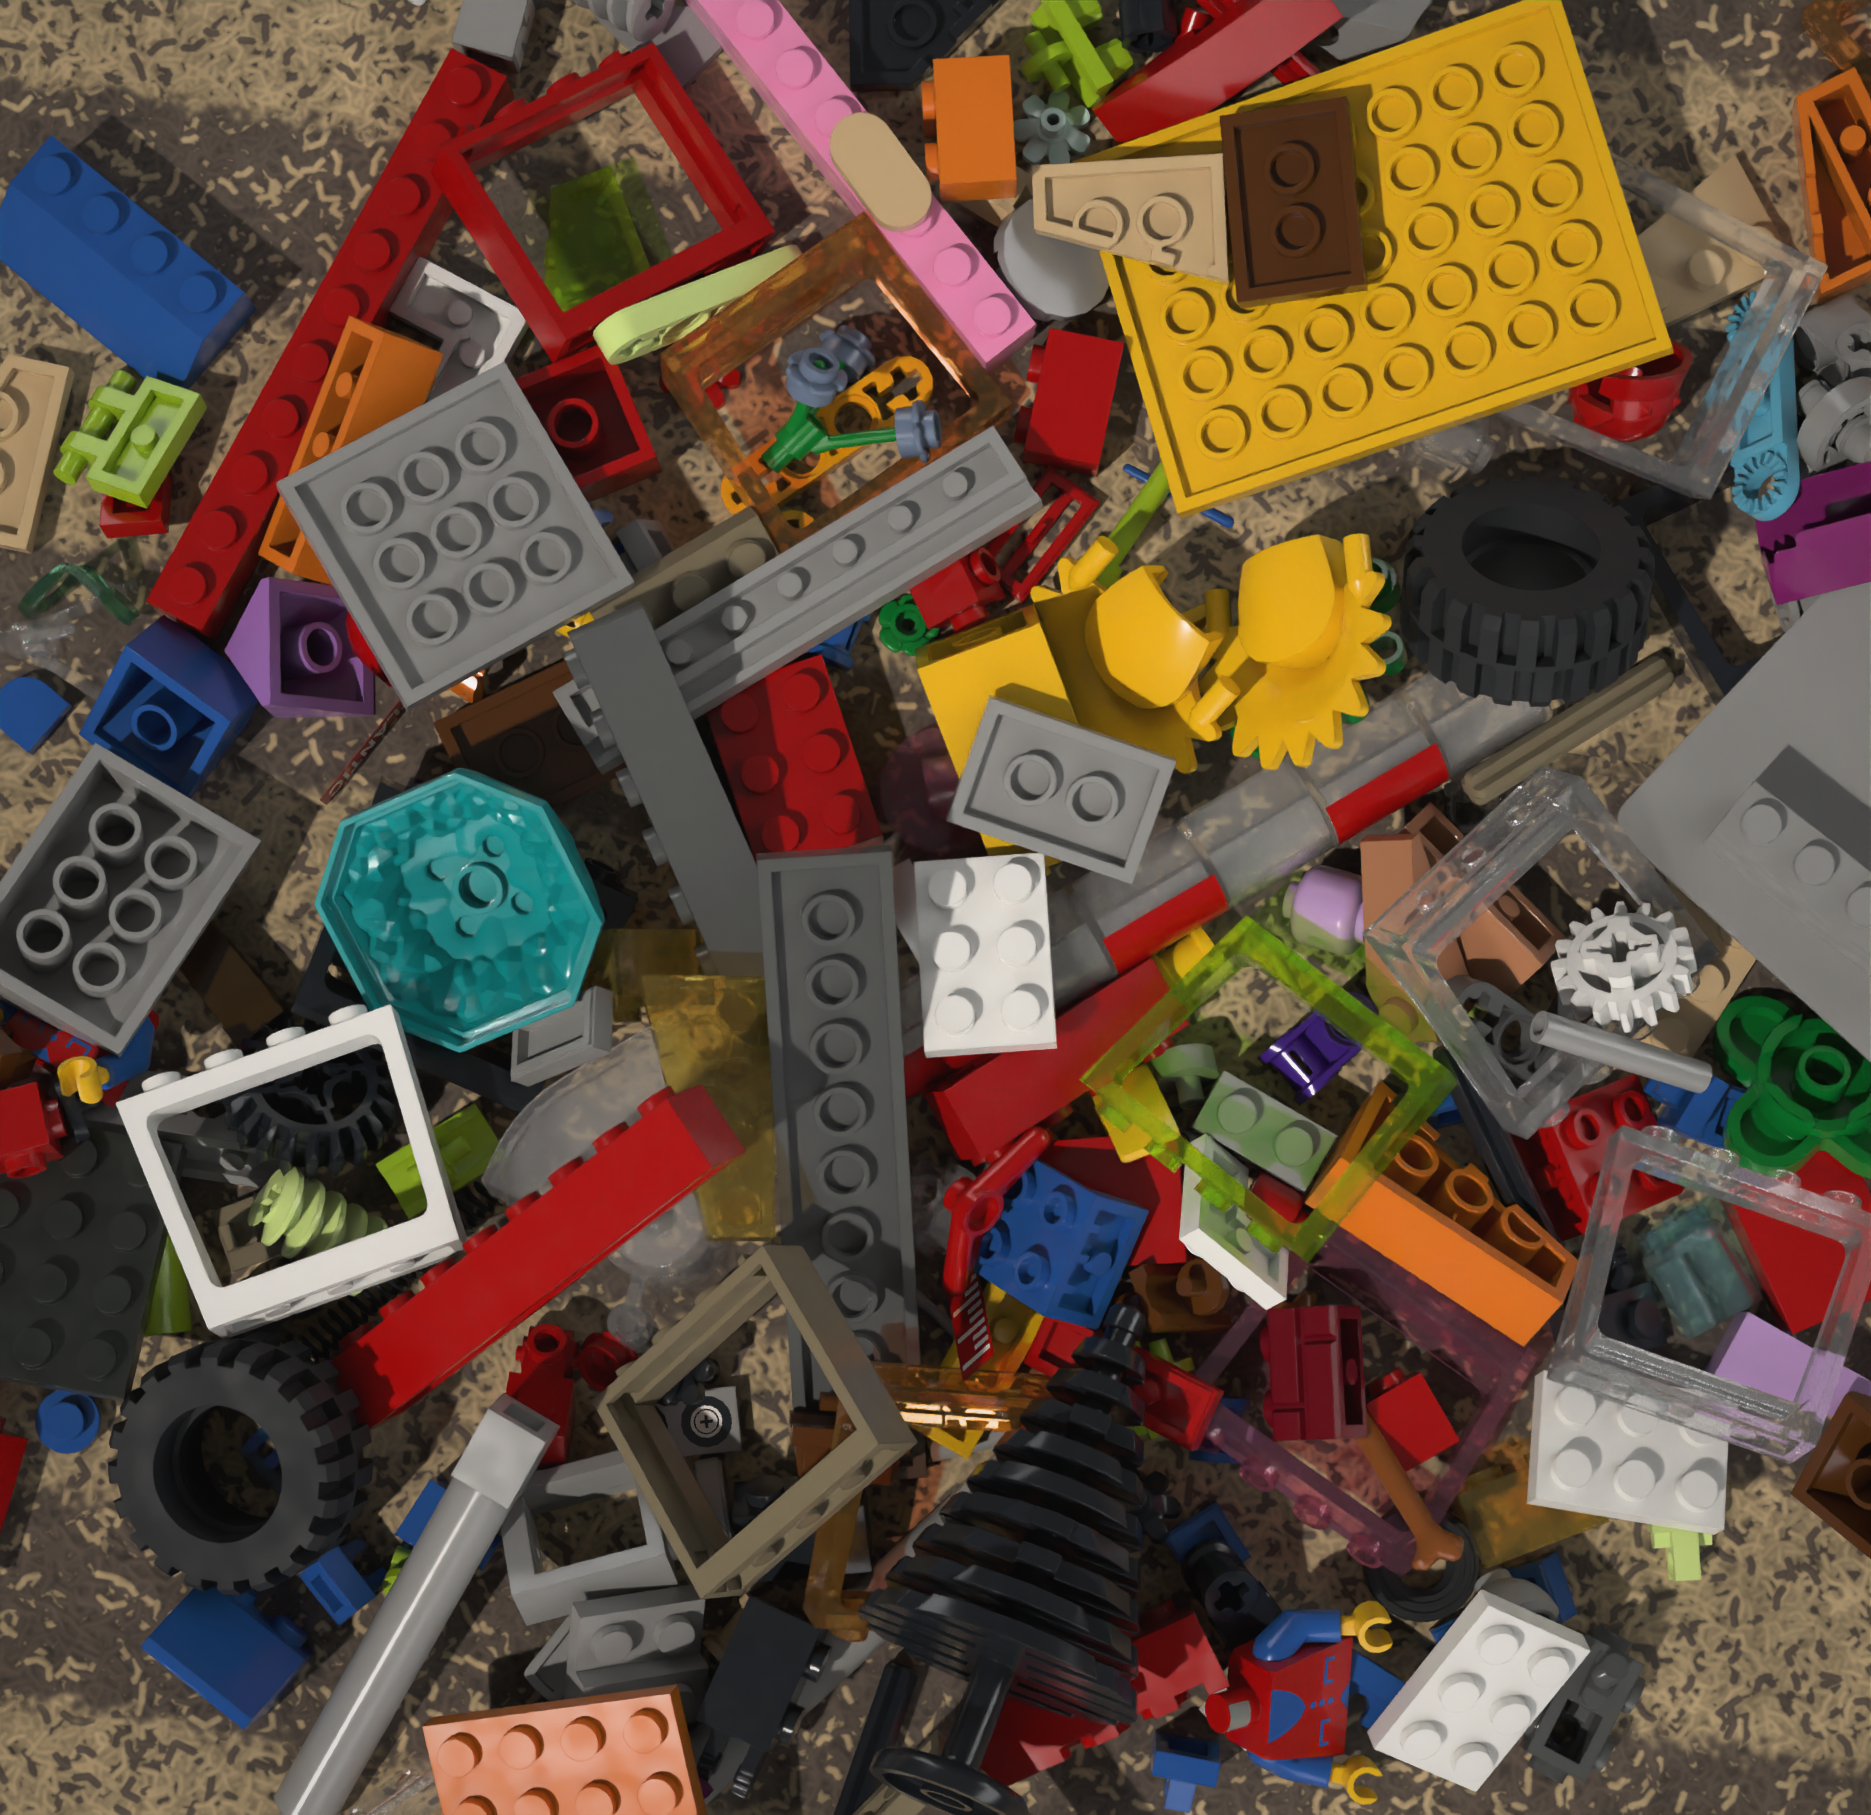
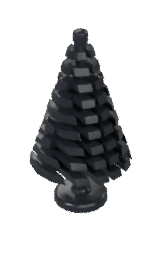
M1116 1303L1110 1307L1103 1324L1105 1331L1102 1338L1085 1337L1071 1355L1082 1368L1057 1370L1045 1386L1055 1399L1049 1397L1035 1399L1030 1402L1018 1418L1026 1430L1018 1428L1006 1431L992 1449L999 1462L992 1459L981 1462L968 1476L966 1484L973 1494L965 1491L954 1494L939 1513L944 1525L934 1523L926 1527L913 1542L914 1558L906 1555L899 1559L886 1574L885 1581L888 1587L885 1590L878 1588L871 1592L858 1608L857 1612L860 1619L868 1622L867 1627L881 1638L904 1647L901 1651L933 1668L968 1683L940 1756L913 1748L893 1745L877 1751L869 1768L873 1777L889 1788L945 1814L1029 1815L1028 1807L1022 1796L1008 1786L979 1772L1006 1698L1073 1719V1715L1099 1724L1118 1725V1722L1128 1725L1136 1722L1138 1717L1137 1690L1131 1688L1129 1681L1139 1676V1652L1137 1646L1131 1644L1130 1638L1138 1636V1632L1140 1633V1610L1138 1603L1130 1600V1596L1139 1593V1590H1141V1567L1138 1560L1130 1557L1129 1554L1140 1551V1547L1142 1548V1526L1137 1516L1127 1512L1141 1509V1505L1143 1506V1484L1136 1473L1127 1469L1139 1468L1144 1464V1443L1134 1430L1127 1427L1143 1426V1422H1145V1402L1127 1385H1144L1146 1361L1133 1348L1135 1343L1141 1339L1147 1321L1145 1314L1133 1305Z

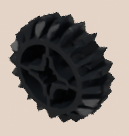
M284 1015L281 1021L278 1022L277 1031L290 1027H303L305 1033L309 1034L326 1027L318 1025L307 1018L304 1019L303 1025H295ZM261 1023L260 1030L255 1035L254 1040L242 1039L237 1049L242 1050L244 1057L267 1049V1037L277 1031ZM368 1046L278 1078L273 1081L271 1086L261 1088L262 1085L221 1099V1102L224 1104L223 1108L226 1109L225 1121L228 1125V1130L238 1131L237 1142L239 1143L240 1150L257 1147L255 1157L258 1160L259 1166L272 1159L280 1161L279 1169L283 1176L293 1166L305 1167L304 1171L309 1180H311L317 1174L318 1167L325 1166L337 1177L340 1171L343 1170L344 1160L360 1168L362 1162L366 1160L367 1151L378 1152L379 1148L383 1145L385 1133H389V1130L393 1128L396 1117L394 1107L397 1106L398 1099L387 1061L382 1060L383 1052ZM361 1103L350 1115L334 1122L333 1116L346 1112L348 1105Z

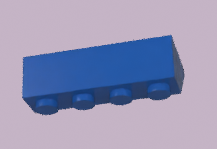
M52 135L10 182L0 207V261L144 379L146 376L189 390L257 310L244 291Z

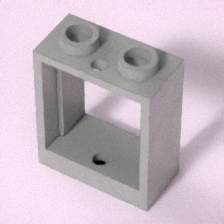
M619 1450L534 1472L525 1490L517 1498L500 1527L511 1595L526 1626L570 1615L572 1602L679 1586L674 1563L675 1560H678V1557ZM637 1489L647 1545L544 1572L534 1515Z

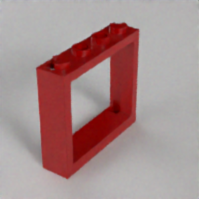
M654 42L632 53L627 51L620 54L619 50L607 56L599 64L597 70L583 77H580L577 72L565 75L547 89L546 95L530 103L525 98L514 100L501 108L493 117V121L477 129L471 124L461 126L456 136L440 143L441 149L431 171V174L552 363L562 360L596 342L592 336L593 331L602 321L615 312L753 259L762 253L775 233L773 226ZM635 93L722 228V231L563 312L473 172Z

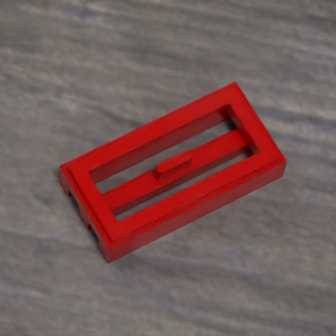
M1051 465L1048 466L1032 488L1035 493L1037 492L1040 499H1042L1052 485L1062 492L1002 569L999 567L1000 580L998 582L1001 588L1008 591L1022 604L1031 595V588L1041 582L1100 505L1099 501ZM1074 500L1081 507L1023 582L1019 583L1013 578L1014 574L1069 503ZM1024 520L989 542L985 549L991 553L994 559Z

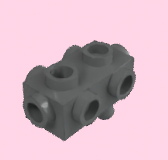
M1599 1625L1593 1636L1577 1629L1576 1632L1583 1634L1591 1652L1525 1731L1519 1744L1526 1752L1532 1754L1527 1764L1529 1767L1563 1784L1567 1774L1586 1782L1591 1770L1599 1773L1604 1768L1611 1756L1616 1738L1609 1734L1620 1712L1629 1714L1633 1710L1645 1685V1679L1639 1677L1644 1664L1628 1656L1633 1643ZM1561 1719H1567L1574 1726V1736L1567 1743H1557L1552 1738V1729L1556 1722Z

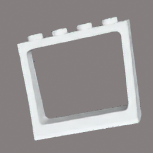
M362 1004L341 1008L329 1015L330 1026L309 1034L305 1033L303 1027H290L277 1031L267 1037V1049L245 1057L240 1049L218 1052L204 1060L206 1071L181 1079L180 1073L175 1071L154 1075L142 1082L141 1085L144 1093L116 1102L207 1328L222 1339L231 1338L466 1253L462 1245L468 1239L440 1154L398 1012L391 1004L370 1012ZM370 1045H382L426 1195L427 1210L418 1218L222 1287L158 1138L157 1129L159 1124L163 1120Z

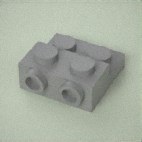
M693 1584L572 1602L564 1699L678 1684L686 1723L699 1722L695 1718L706 1695L709 1667L700 1653L705 1599H700Z

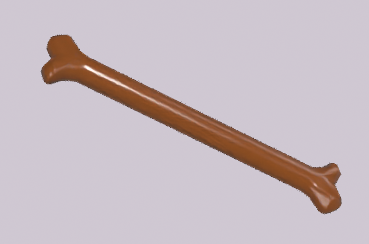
M1303 1290L1293 1301H1283L1270 1309L1315 1306L1317 1294L1314 1291ZM1366 1409L1367 1438H1355L1415 1537L1416 1553L1412 1561V1567L1415 1570L1427 1571L1439 1559L1451 1562L1459 1560L1464 1550V1540L1461 1536L1444 1531L1437 1524Z

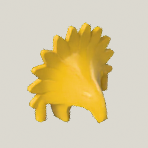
M1362 533L1351 534L1343 538L1342 544L1336 539L1317 534L1286 541L1254 554L1242 564L1237 626H1232L1229 590L1211 589L1204 592L1207 633L1221 631L1224 638L1212 656L1217 661L1200 679L1198 687L1201 693H1206L1222 675L1231 678L1239 686L1240 694L1216 720L1222 731L1235 726L1232 744L1233 755L1246 758L1259 746L1262 768L1277 770L1288 750L1295 766L1308 767L1312 761L1316 739L1327 748L1339 749L1342 746L1341 712L1357 717H1365L1368 714L1369 704L1359 681L1378 677L1385 673V661L1369 644L1388 631L1392 624L1389 615L1370 609V606L1384 586L1385 576L1383 573L1373 571L1369 535Z
M1098 536L1078 561L1072 557L1061 558L1058 561L1057 568L1061 590L1046 585H1037L1031 588L1030 592L1031 598L1043 620L1040 621L1078 724L1173 757L1176 760L1175 769L1184 774L1192 773L1197 769V759L1191 738L1207 742L1219 740L1222 736V730L1216 720L1241 692L1239 686L1231 678L1222 675L1202 698L1200 695L1198 675L1210 661L1221 644L1224 635L1221 631L1207 633L1205 603L1182 614L1172 606L1160 588L1161 583L1169 574L1164 566L1142 565L1119 579L1109 588L1100 584L1096 579L1118 554L1119 550L1109 538Z

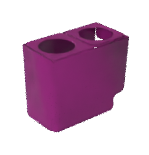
M1871 462L1804 478L1800 482V492L1784 514L1770 521L1755 519L1761 561L1777 605L1871 582Z

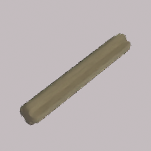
M1650 657L1624 673L1621 677H1618L1607 688L1598 693H1592L1468 770L1461 780L1463 791L1468 794L1470 800L1475 805L1488 803L1667 691L1675 680L1673 670L1667 666L1662 657Z

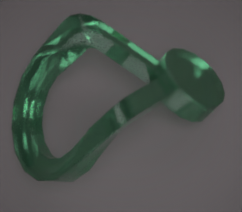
M60 563L34 584L20 601L17 608L28 620L34 619L45 613L69 589L80 581L100 598L108 611L123 624L130 626L140 616L136 607L121 592L106 584L94 566L87 564L78 566L72 563ZM68 573H70L54 592H52L48 597L43 598L55 585H57Z

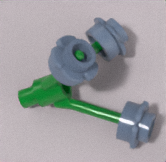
M845 325L840 326L836 333L831 329L823 330L819 335V339L822 341L819 348L813 347L799 350L789 356L787 360L789 366L785 371L787 375L785 386L788 393L797 400V404L789 420L775 432L777 440L761 455L765 463L776 473H780L794 458L802 461L811 451L818 455L839 448L897 441L902 459L920 457L922 463H927L931 457L930 449L941 448L942 430L937 410L927 411L922 400L913 401L912 406L896 408L894 417L895 427L829 435L826 427L816 415L820 407L832 403L837 391H843L847 382H858L863 372L869 371L875 365V358L869 351L872 344L860 331Z

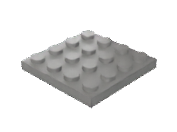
M505 362L494 366L276 482L279 494L407 712L633 588L635 583Z

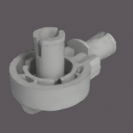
M1855 377L1842 382L1833 389L1824 380L1819 382L1817 379L1802 387L1796 395L1797 414L1805 418L1796 440L1799 451L1800 482L1804 478L1871 462V377Z

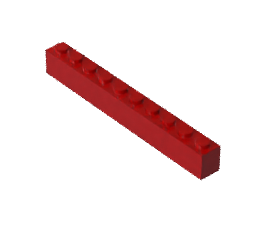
M453 48L450 49L147 597L146 602L161 614L214 642L218 638L262 558L258 555V552L280 497L276 482L287 477L348 317L352 316L388 329L394 318L389 311L419 256L424 259L427 258L454 209L431 174L441 149L440 143L456 136L461 126L471 124L477 129L493 121L495 114L515 98L507 76Z

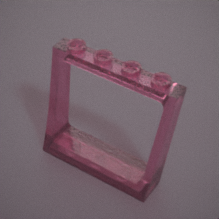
M1318 1213L1301 1233L1295 1244L1288 1250L1287 1287L1302 1268L1314 1271L1473 1384L1480 1393L1479 1403L1460 1434V1441L1452 1448L1423 1499L1439 1525L1540 1355L1525 1345L1523 1347L1499 1330L1494 1329L1464 1307L1441 1294L1429 1284ZM1251 1298L1193 1375L1213 1385L1265 1317L1267 1310ZM1219 1403L1199 1446L1201 1450L1208 1453H1218L1221 1449L1242 1464L1239 1468V1473L1248 1484L1265 1492H1270L1276 1488L1294 1501L1293 1512L1304 1524L1317 1530H1325L1329 1526L1349 1541L1346 1546L1348 1553L1360 1564L1369 1568H1379L1383 1565L1400 1578L1413 1568L1412 1561L1416 1553V1541L1409 1527H1407L1405 1532L1397 1530Z

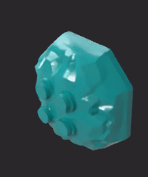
M457 768L345 817L339 824L314 903L369 1011L391 1004L398 1012L405 1032L459 1053L573 1007L580 995L605 922V916L593 880L577 851L573 836L562 824L547 800L466 768Z

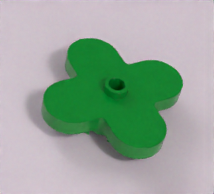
M1747 996L1730 1003L1722 1011L1718 1019L1712 1043L1714 1054L1720 1065L1748 1088L1732 1106L1723 1129V1144L1733 1163L1752 1176L1763 1179H1780L1797 1172L1818 1151H1826L1850 1171L1871 1179V1063L1822 1018L1804 1020L1802 1018L1803 1014L1798 1015L1785 1004L1765 996Z

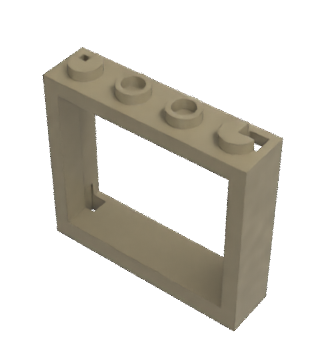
M766 1243L753 1254H742L737 1261L739 1267L723 1282L703 1290L694 1300L695 1307L680 1321L669 1324L658 1331L652 1338L653 1346L637 1360L617 1369L615 1372L618 1378L592 1401L700 1599L741 1596L918 1443L802 1246ZM778 1293L857 1430L729 1541L654 1404Z

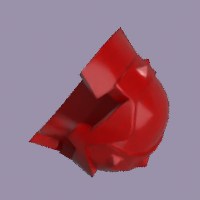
M1670 339L1674 351L1673 354L1569 388L1566 405L1572 404L1573 422L1580 424L1590 434L1593 441L1637 442L1653 436L1664 427L1676 406L1682 402L1680 398L1682 382L1694 359L1690 350L1674 339Z

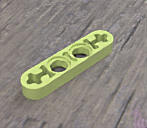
M797 245L784 246L617 311L602 321L593 331L592 336L611 365L624 363L779 302L806 286L813 278L814 272Z

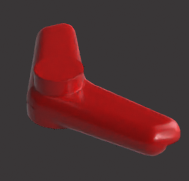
M1043 1127L1030 1128L974 1181L969 1177L959 1178L946 1191L943 1204L952 1213L942 1276V1289L947 1295L952 1297L960 1296L969 1287L983 1234L989 1231L1000 1218L1004 1207L1003 1196L1050 1145L1053 1134L1049 1129Z

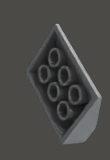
M95 743L0 881V1000L13 1008L121 1057L261 846V840Z

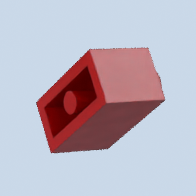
M1049 328L1046 347L1033 345L1026 382L1038 384L1033 407L1021 405L1014 436V443L1025 445L1023 462L1045 467L1051 465L1055 469L1097 477L1123 353V342Z

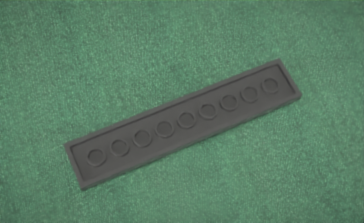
M878 845L756 853L782 1245L802 1246L902 1417L907 1420V1425H909L923 1398L891 846ZM786 1309L793 1411L843 1414L842 1412L819 1411L820 1391H835ZM911 1427L909 1428L918 1443L910 1449V1454H904L900 1457V1463L894 1480L927 1477L925 1435Z

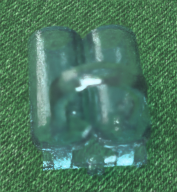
M1702 1203L1677 1217H1674L1673 1214L1661 1219L1664 1223L1663 1225L1646 1234L1642 1233L1640 1234L1641 1237L1637 1238L1644 1252L1642 1257L1643 1266L1684 1340L1706 1332L1724 1319L1750 1308L1763 1299L1761 1292L1720 1220L1711 1218Z

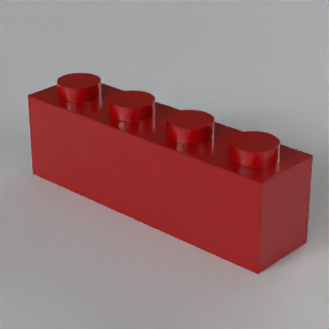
M1147 958L1119 976H1116L1113 972L1107 974L1056 1007L1057 1049L988 1053L923 1093L961 1160L985 1158L988 1164L993 1163L1018 1140L1019 1135L1037 1124L1038 1127L1049 1128L1069 1116L1073 1112L1069 1103L1088 1091L1091 1096H1096L1117 1085L1124 1079L1120 1069L1137 1058L1142 1063L1149 1062L1164 1054L1166 1049L1175 1045L1171 1036L1188 1026L1189 1022L1152 958Z

